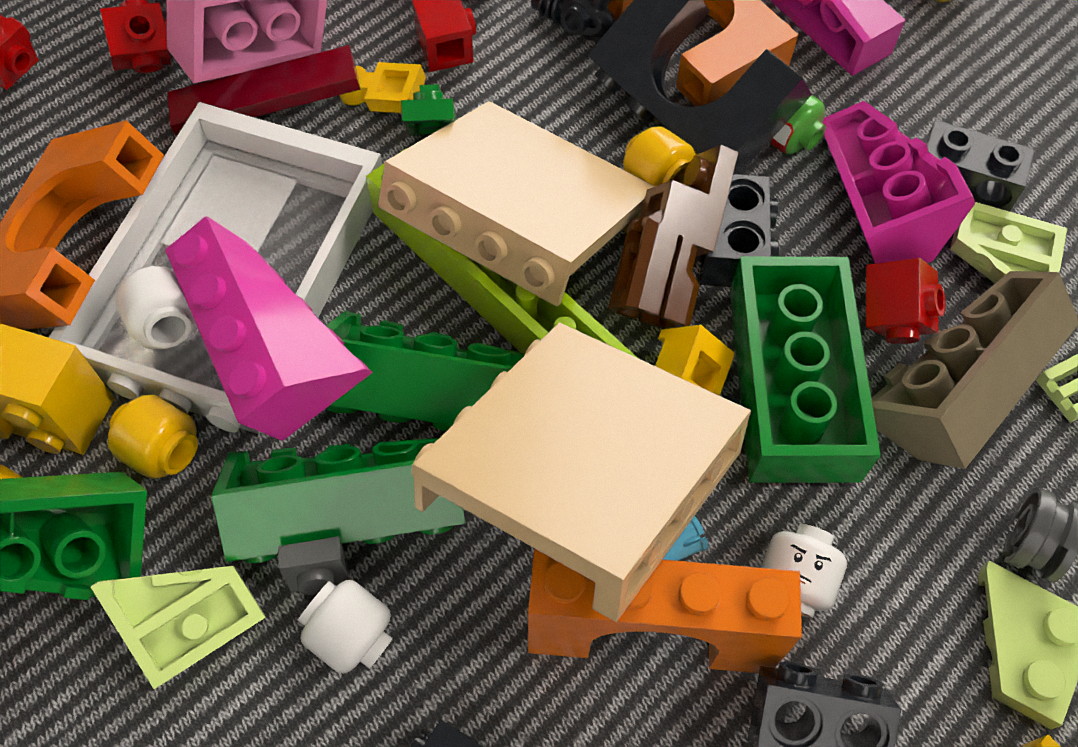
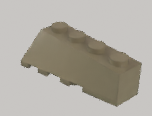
M1010 271L960 312L964 319L961 324L944 331L938 330L939 333L932 335L926 340L924 344L927 352L907 368L906 365L899 363L885 374L884 378L887 385L871 398L876 429L917 460L966 469L1078 326L1077 314L1059 272Z

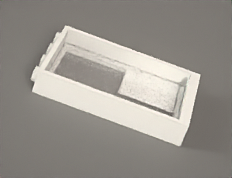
M199 102L165 154L145 192L137 198L89 273V276L95 279V282L71 325L55 327L49 338L76 345L103 383L123 397L134 400L139 395H156L186 414L190 411L205 416L210 423L225 431L237 432L241 428L259 434L260 431L237 422L198 327L188 339L171 348L149 349L138 345L128 335L116 305L118 288L126 277L139 269L160 266L173 270L165 249L205 216H208L248 242L285 280V284L313 309L312 312L318 318L373 212L366 175L382 165L381 154Z

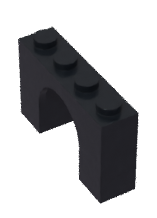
M633 0L588 53L587 56L600 68L594 76L614 94L622 87L630 95V98L625 103L645 122L653 115L663 124L661 127L671 131L690 144L696 155L719 145L737 151L738 156L733 174H740L812 96L804 79L766 48L733 87L719 99L697 107H685L669 101L665 90V73L668 63L676 49L710 10L703 0Z

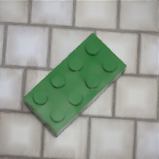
M740 256L730 288L741 406L751 410L744 436L749 483H862L881 454L849 258Z

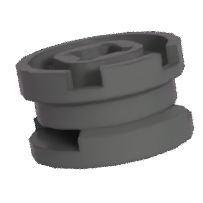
M1035 488L1028 494L1014 517L1018 520L1014 531H1008L1002 555L1006 557L1004 562L1017 568H1024L1026 565L1034 568L1035 576L1055 583L1065 575L1078 555V504L1072 501L1068 505L1057 502L1054 493L1042 488Z

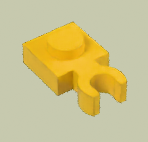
M378 62L374 73L366 72L363 67L356 65L361 90L339 96L342 102L347 105H358L366 102L370 111L402 113L401 100H413V93L420 91L419 85H424L426 76L421 64Z

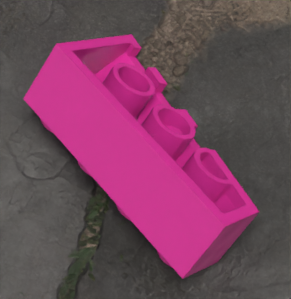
M770 0L851 76L892 54L905 23V19L884 0Z
M205 216L165 249L238 423L284 441L373 373L344 346L345 343L333 330L326 327L312 312L313 309L285 284V280L248 242L208 216Z

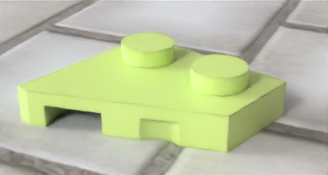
M975 202L973 208L954 232L950 250L994 283L998 282L1010 271L1060 273L1067 228Z
M988 561L981 567L978 573L979 586H985L989 615L983 623L986 645L992 654V663L989 667L992 698L1051 730L1063 724L1078 682V606Z
M235 566L99 581L91 586L94 594L153 689L164 684L266 617Z

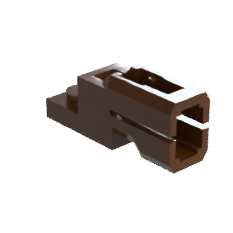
M719 145L694 155L685 170L684 184L671 180L647 189L640 217L629 223L608 306L610 311L631 319H637L638 313L641 311L638 321L661 329L690 326L700 287L692 272L695 257L715 251L738 156L737 151Z

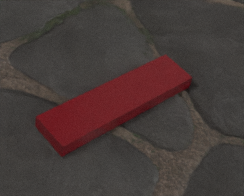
M346 45L167 92L170 127L177 137L199 102L246 116L257 117L361 90L351 47Z

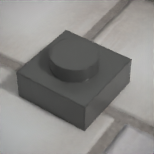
M339 537L278 546L279 570L291 593L299 591L303 594L317 595L328 581L338 585L345 580H350L348 559Z

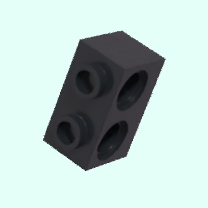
M938 120L934 121L924 141L931 154L940 160L946 157L957 165L973 195L974 202L1010 212L1026 187L1035 149Z
M733 174L715 251L700 256V285L731 287L740 256H779V241L771 239L770 228H775L778 216V199L770 198V177Z
M780 662L778 669L760 666L748 741L750 747H895L902 709L887 689L883 688L882 682L865 675L847 673L843 675V681L820 677L818 676V671L814 668L794 662ZM796 701L806 705L804 714L794 722L786 723L775 719L778 709L785 703ZM855 714L870 716L867 726L857 734L841 732L843 723L850 716Z

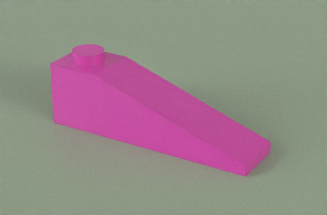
M865 101L825 117L822 122L827 127L824 137L874 263L921 258L926 263L932 262L975 205L973 195L957 165L946 157L940 160L931 154L926 143L917 137L911 140L898 130L897 124Z

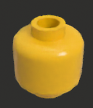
M660 126L651 127L634 136L628 143L623 160V170L654 186L671 180L684 184L685 170L696 153L690 144L671 131Z
M156 395L139 396L121 405L111 417L108 447L112 455L143 476L156 479L166 477L169 474H177L184 470L195 456L198 440L196 438V425L193 418Z

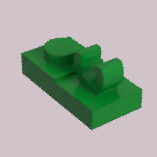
M439 84L419 85L420 91L413 93V100H401L402 122L410 136L431 135L457 120L453 98L443 99V92H441Z

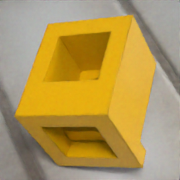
M702 325L661 329L658 339L663 342V346L655 367L720 396L735 353Z

